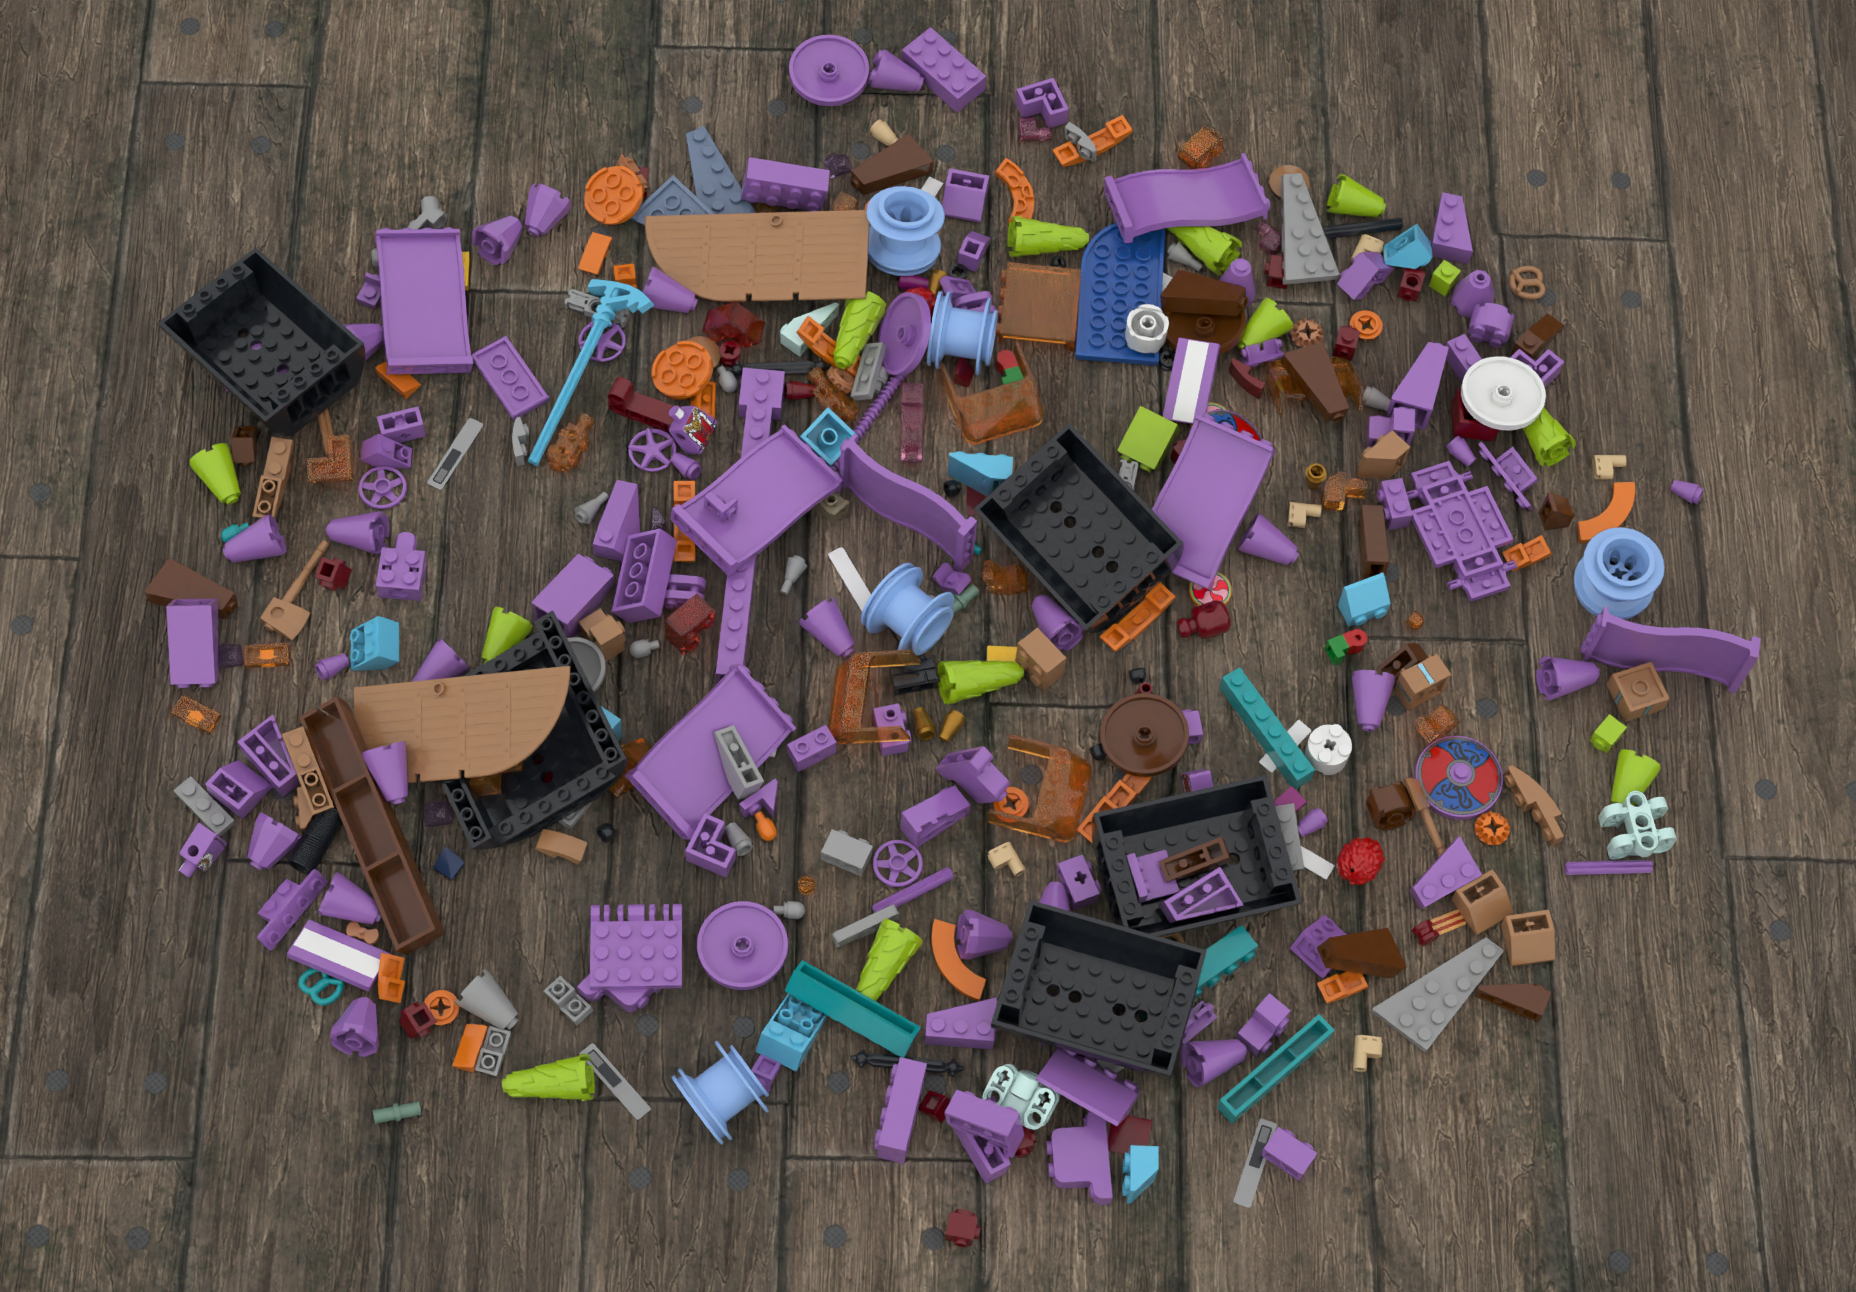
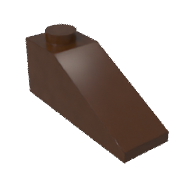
M1547 314L1531 326L1515 342L1511 356L1520 349L1534 360L1564 328V325Z
M1219 837L1159 861L1166 882L1209 871L1233 861L1225 840Z
M1531 983L1480 985L1475 997L1538 1023L1544 1014L1551 992L1542 985H1533Z

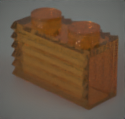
M1204 125L1180 147L1178 159L1184 162L1190 169H1203L1209 164L1213 156L1217 157L1222 152L1224 139L1210 127Z

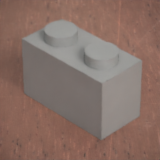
M832 829L821 851V860L862 877L872 856L873 846L864 839L859 838L857 840L850 837L845 831H835Z

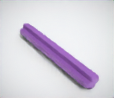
M1651 860L1567 862L1565 864V873L1567 875L1651 873L1653 870Z
M946 867L877 902L872 906L873 912L876 913L892 904L897 908L952 880L953 873L951 869Z

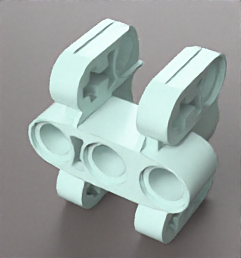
M1632 791L1627 795L1623 804L1615 803L1603 808L1598 816L1600 826H1616L1618 828L1622 823H1625L1628 833L1612 838L1607 846L1609 859H1622L1628 855L1648 857L1652 853H1662L1672 848L1677 840L1674 828L1668 827L1658 830L1654 824V820L1660 817L1663 818L1668 810L1664 797H1655L1647 801L1642 792ZM1630 801L1636 802L1638 807L1633 806ZM1636 822L1639 824H1643L1644 827L1638 826Z
M1005 1064L996 1068L982 1097L985 1100L988 1095L989 1099L992 1097L993 1090L997 1091L1000 1099L996 1101V1104L1005 1108H1014L1020 1113L1022 1125L1035 1130L1048 1123L1060 1100V1094L1036 1081L1038 1074L1029 1070L1019 1071L1014 1064ZM1005 1070L1008 1071L1007 1076L1010 1077L1008 1080H1004L1006 1075L1003 1072ZM1046 1092H1048V1093H1049V1096H1048V1097H1049L1051 1100H1049V1102H1045V1103H1044V1101H1045V1099H1046V1096H1045L1044 1094H1045ZM1034 1112H1037L1041 1116L1040 1123L1034 1121Z

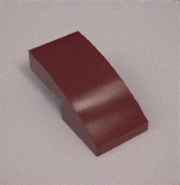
M1233 358L1229 367L1231 376L1246 392L1260 399L1266 383L1250 375V366Z

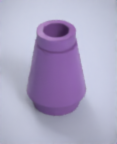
M1457 436L1446 446L1449 450L1448 453L1467 467L1477 459L1464 438L1461 439Z
M678 452L671 458V463L685 479L694 481L700 476L702 467L698 461Z
M1675 479L1670 491L1690 504H1698L1704 488H1701L1699 484Z
M343 653L319 660L315 664V670L321 680H329L348 666L349 661Z
M1320 808L1311 809L1298 823L1299 836L1301 838L1325 827L1328 819Z

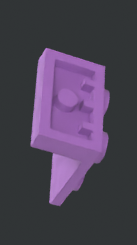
M1166 850L1136 857L1135 853L1126 855L1138 903L1172 895L1179 891L1176 880L1166 882L1159 864L1160 860L1168 858Z
M1323 915L1302 931L1290 949L1324 979L1332 969L1325 968L1317 947L1329 937L1347 934L1334 921Z

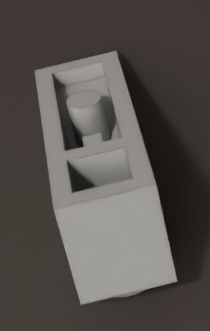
M732 725L714 732L727 780L737 799L739 800L754 794L760 789L764 780L735 726Z

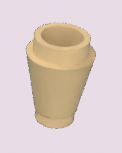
M881 119L877 120L869 130L872 133V137L886 146H890L899 140L886 121L883 122Z

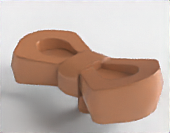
M354 921L348 924L346 928V935L363 940L369 945L373 946L379 940V932L376 928L367 930L366 928H361L359 923Z

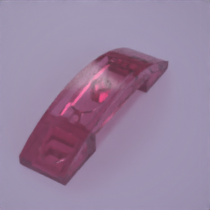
M902 383L901 462L922 463L923 383Z

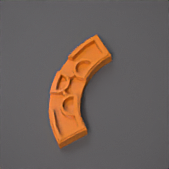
M1005 158L995 171V176L1007 185L1012 194L1014 208L1010 218L1012 216H1022V218L1032 219L1034 212L1032 186L1024 176V172L1011 160ZM1009 218V219H1008V224H1009V222H1014V220H1011V219Z
M1635 482L1613 483L1612 500L1607 509L1595 518L1578 521L1579 544L1589 543L1599 532L1620 527L1623 524L1634 503Z
M934 919L931 944L939 971L954 986V989L964 996L979 1002L986 979L970 971L959 958L954 943L956 925Z

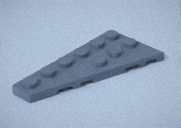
M702 126L686 133L696 197L714 214L756 213L750 202L741 200L742 189L706 128Z
M672 175L641 204L630 220L645 226V216L703 215L714 213Z

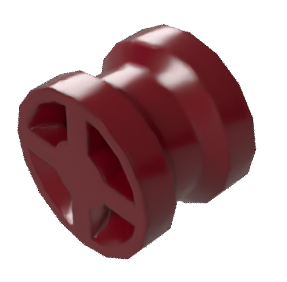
M733 341L724 342L720 346V361L724 366L732 367L735 361L740 362V347Z
M1430 919L1421 922L1411 930L1413 935L1418 937V943L1421 947L1430 944L1440 936L1438 931L1433 929V923Z

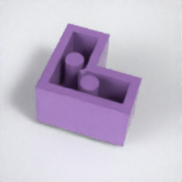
M1054 78L1016 89L1015 104L1022 118L1041 113L1048 129L1067 123L1069 109Z
M1362 252L1353 258L1351 267L1341 273V279L1337 285L1353 300L1363 299L1374 284L1383 283L1395 267L1386 265L1384 257L1379 252Z
M1520 349L1510 357L1531 367L1541 378L1544 387L1559 375L1564 361L1549 349L1536 361Z
M1407 407L1394 408L1390 418L1381 415L1369 416L1366 425V448L1369 446L1372 448L1376 445V441L1381 435H1387L1392 430L1410 446L1415 432V409H1408Z
M704 813L685 850L686 861L727 878L736 860V849L720 843L725 832V821Z
M1269 993L1255 1009L1250 1020L1238 1032L1236 1039L1243 1042L1247 1050L1255 1057L1261 1052L1265 1054L1272 1046L1271 1040L1276 1035L1279 1038L1286 1030V1025L1290 1021L1288 1016L1291 1010Z

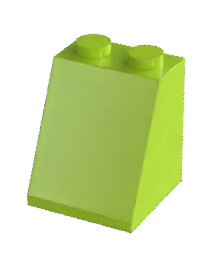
M1140 406L1117 451L1121 454V459L1127 460L1129 463L1134 460L1140 463L1139 468L1149 473L1151 469L1157 472L1178 437L1181 428L1178 424Z

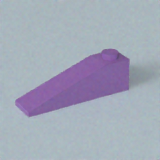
M617 480L600 520L593 542V550L595 556L622 562L628 535L640 533L637 484Z

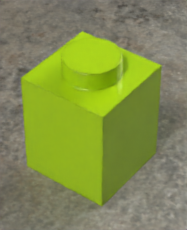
M1443 260L1434 271L1429 287L1446 297L1455 284H1457L1461 270Z
M1609 714L1595 730L1589 741L1598 750L1608 753L1621 738L1627 727Z

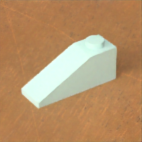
M836 302L794 318L789 324L786 323L780 330V343L800 357L809 348L796 333L805 318L810 316L823 326L825 330L839 315V304Z

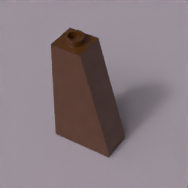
M907 134L853 169L850 182L855 190H859L862 195H867L931 174L933 172L934 160L910 134Z
M1180 269L1160 295L1162 311L1238 316L1248 304L1245 287Z
M1321 342L1285 352L1281 360L1282 366L1326 422L1332 420L1337 422L1344 419L1349 406L1324 343Z
M1362 505L1359 516L1361 580L1383 573L1386 577L1389 558L1383 506Z
M168 558L144 591L149 602L167 606L174 599L218 598V618L226 619L229 614H232L237 608L238 603L234 592L171 558Z
M1389 928L1329 937L1317 947L1325 968L1394 978L1407 968Z

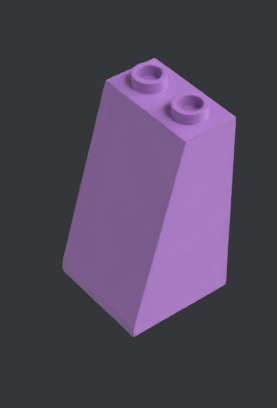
M1427 343L1392 395L1385 417L1390 418L1394 408L1407 407L1408 409H1415V428L1426 429L1433 410L1449 347L1443 346L1440 343Z
M577 554L531 602L534 621L553 610L566 637H575L580 630L578 621L592 614L615 585L613 573L606 567L601 568L596 565L590 557H583Z
M218 598L174 599L166 606L171 685L177 684L178 688H187L191 686L190 684H199V687H211L219 680Z

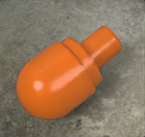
M762 811L757 812L754 816L758 822L756 829L760 837L765 841H772L777 835L774 823L770 818H765Z

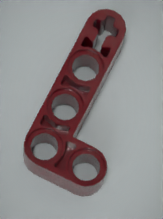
M617 377L607 396L609 409L618 415L670 433L669 428L674 419L669 415V411L673 405L634 391L631 381L623 377Z

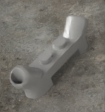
M426 196L421 200L422 214L416 220H412L408 228L441 229L446 223L448 215L440 209L439 200L436 197ZM374 248L371 251L373 266L378 268L377 249Z

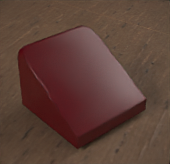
M960 357L954 372V384L969 387L974 375V369L966 358Z
M929 1090L918 1110L937 1122L943 1123L946 1118L944 1112L950 1100L947 1096Z

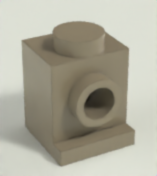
M835 492L818 503L816 509L834 525L849 512V502Z

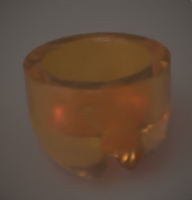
M1416 610L1405 623L1412 629H1419L1424 623V618Z
M808 875L802 876L798 880V891L804 895L813 893L815 890L814 879Z

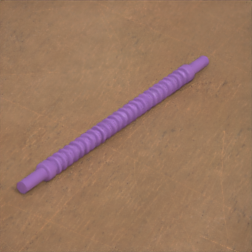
M893 375L890 381L886 383L887 386L883 387L884 390L880 391L881 395H877V399L870 406L871 408H868V412L864 413L865 417H861L858 426H855V430H853L859 436L857 444L862 439V435L866 434L865 431L869 430L868 426H872L875 417L879 416L878 413H881L882 409L885 408L884 404L888 403L891 395H894V391L898 390V387L901 386L900 382H903L907 375ZM840 457L829 466L833 471L840 470Z

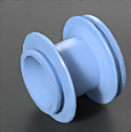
M892 187L875 194L870 199L866 211L867 219L871 224L869 227L868 260L879 270L897 276L917 275L930 269L941 251V241L937 234L942 228L945 219L941 203L928 192L914 187Z
M939 291L931 323L927 366H931L934 362L935 368L939 369L945 355L975 359L976 376H979L983 361L986 362V366H989L991 362L998 310H994V313H991V297L987 299L984 312L955 308L951 302V291H948L946 296H943V292Z
M1615 527L1599 532L1587 544L1584 556L1578 562L1575 569L1574 588L1578 600L1594 616L1601 614L1604 607H1609V614L1624 620L1636 616L1649 605L1654 591L1663 579L1665 567L1661 551L1649 537L1634 529Z
M904 563L898 566L880 582L866 602L861 614V623L867 627V631L870 634L879 633L889 627L902 638L898 647V655L901 659L921 655L933 647L947 630L954 614V595L951 592H945L932 599L920 589L923 579L922 569L915 567L911 563Z
M715 1041L716 1046L724 1055L723 1058L695 1079L686 1075L681 1068L678 1069L681 1076L676 1078L673 1075L671 1078L706 1127L722 1145L724 1143L722 1140L724 1136L732 1140L726 1122L755 1100L768 1113L769 1110L760 1096L765 1095L768 1097L769 1094L733 1045L729 1046L731 1050L727 1054L720 1043Z

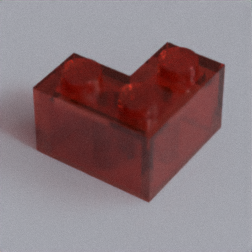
M733 302L708 310L702 332L713 341L719 342L732 338L741 347L748 348L760 343L765 322L739 303Z
M695 594L665 619L666 639L683 656L688 651H694L699 645V633L703 629H709L714 624L715 610L699 594Z

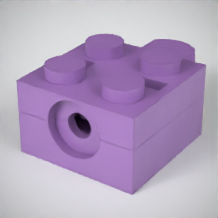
M402 532L398 534L395 548L382 547L376 580L378 597L422 601L428 562L425 551L416 550L417 542L412 533Z

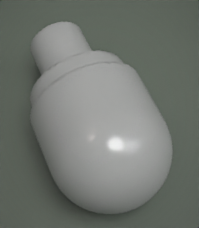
M720 366L717 369L719 374L718 382L725 392L732 393L737 389L738 382L733 373L726 371L724 366Z
M881 366L874 391L876 394L880 393L881 387H884L888 380L889 373L885 371L884 366Z
M648 639L634 641L629 647V652L635 658L649 656L651 650L660 648L658 640L648 642Z
M787 901L783 903V906H773V913L783 915V918L800 919L805 913V908L798 901Z

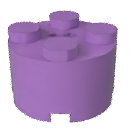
M1485 303V306L1479 307L1480 304L1475 305L1468 328L1470 340L1476 343L1481 341L1488 342L1495 348L1502 347V344L1509 340L1514 314L1511 313L1510 315L1508 308L1495 303Z

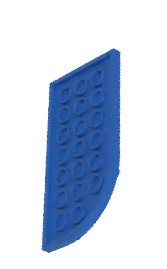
M1113 223L1101 230L1090 241L1084 252L1080 271L1075 359L1158 366L1159 351L1156 353H1142L1130 349L1125 339V329L1129 313L1139 308V306L1150 304L1161 309L1160 295L1162 294L1165 228L1135 236L1133 242L1124 243L1117 223Z

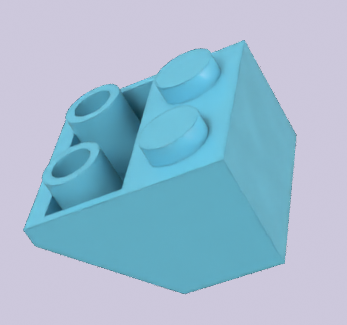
M377 616L351 630V670H385L399 663L398 622Z
M1130 1145L1128 1153L1124 1154L1122 1173H1126L1124 1182H1122V1196H1126V1203L1131 1204L1154 1182L1159 1169L1158 1146Z

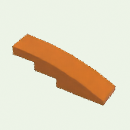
M1126 774L1122 780L1116 783L1107 796L1100 800L1078 827L1077 831L1093 843V814L1131 805L1153 777H1138Z

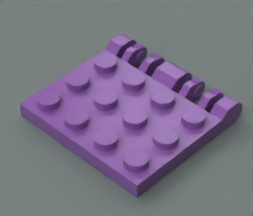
M628 904V921H624V905H618V921H609L611 910L609 905H604V922H600V905H591L590 990L682 988V904H673V921H669V904H664L663 907L664 921H655V904L649 905V921H645V904Z

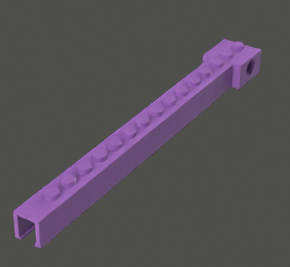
M743 368L739 397V417L746 418L741 458L771 436L772 419L781 420L785 371ZM757 555L738 567L730 577L727 575L716 666V684L730 670L729 667L731 665L741 664L745 666Z

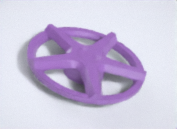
M593 321L585 326L579 335L580 350H582L586 341H582L583 336L590 328L592 329ZM612 322V328L601 334L595 347L596 358L591 356V360L606 362L613 360L622 353L626 339L623 330L618 324ZM617 331L621 335L622 345L611 341V337ZM612 348L618 351L615 355L602 359L604 350Z
M647 428L639 432L631 440L629 456L633 464L644 471H660L671 464V458L669 460L661 450L672 445L673 456L676 453V444L668 433L658 429ZM653 433L660 434L666 437L667 440L656 443ZM646 435V445H634L640 437ZM632 451L644 453L645 456L641 465L634 459ZM658 459L664 463L659 468H647L651 460Z
M379 466L367 471L359 482L358 490L362 501L371 509H389L399 505L407 491V483L402 473L397 469ZM384 469L395 472L399 478L389 481L385 477ZM378 471V479L374 483L364 482L370 473ZM403 483L402 493L397 497L392 492V488ZM362 488L375 492L371 501L365 498ZM382 496H386L392 501V503L386 505H377Z
M892 840L884 843L877 849L873 857L875 875L889 887H905L912 884L919 878L923 867V860L919 850L911 843L903 840ZM894 844H904L912 848V850L902 855L898 853ZM888 846L890 859L877 860L881 850ZM916 855L919 860L917 872L907 865V862ZM877 867L890 868L889 881L879 873ZM900 872L912 877L908 881L895 883Z

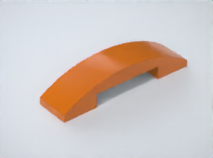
M1121 115L1105 123V128L1088 137L1093 142L1096 148V156L1124 140L1133 130L1125 117ZM1070 141L1052 150L1062 167L1086 161L1078 154L1077 144H1072Z
M807 316L796 333L815 354L826 363L831 364L832 367H837L833 359L836 341L823 332V326L810 316ZM858 355L853 365L844 369L854 380L861 360L860 355Z
M674 481V507L677 504L682 505L695 497V481ZM674 524V538L677 540L674 562H695L696 544Z
M1160 582L1119 623H1114L1100 636V639L1114 652H1117L1149 627L1173 602L1176 596Z

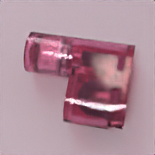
M1035 117L1019 118L1020 141L1051 140L1050 128H1036Z
M1262 220L1256 227V230L1265 236L1259 247L1267 253L1274 255L1282 247V233Z

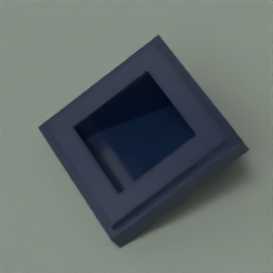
M445 846L433 869L452 881L465 862Z

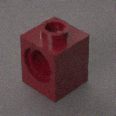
M1405 268L1397 297L1406 301L1417 302L1426 272L1419 269Z

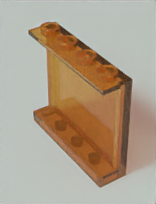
M1008 262L1007 270L1002 271L1001 282H1005V287H1001L1000 300L1004 301L1003 305H999L998 317L1002 318L1001 323H997L996 335H1000L999 343L1002 344L1003 337L1065 344V350L1073 351L1081 270Z

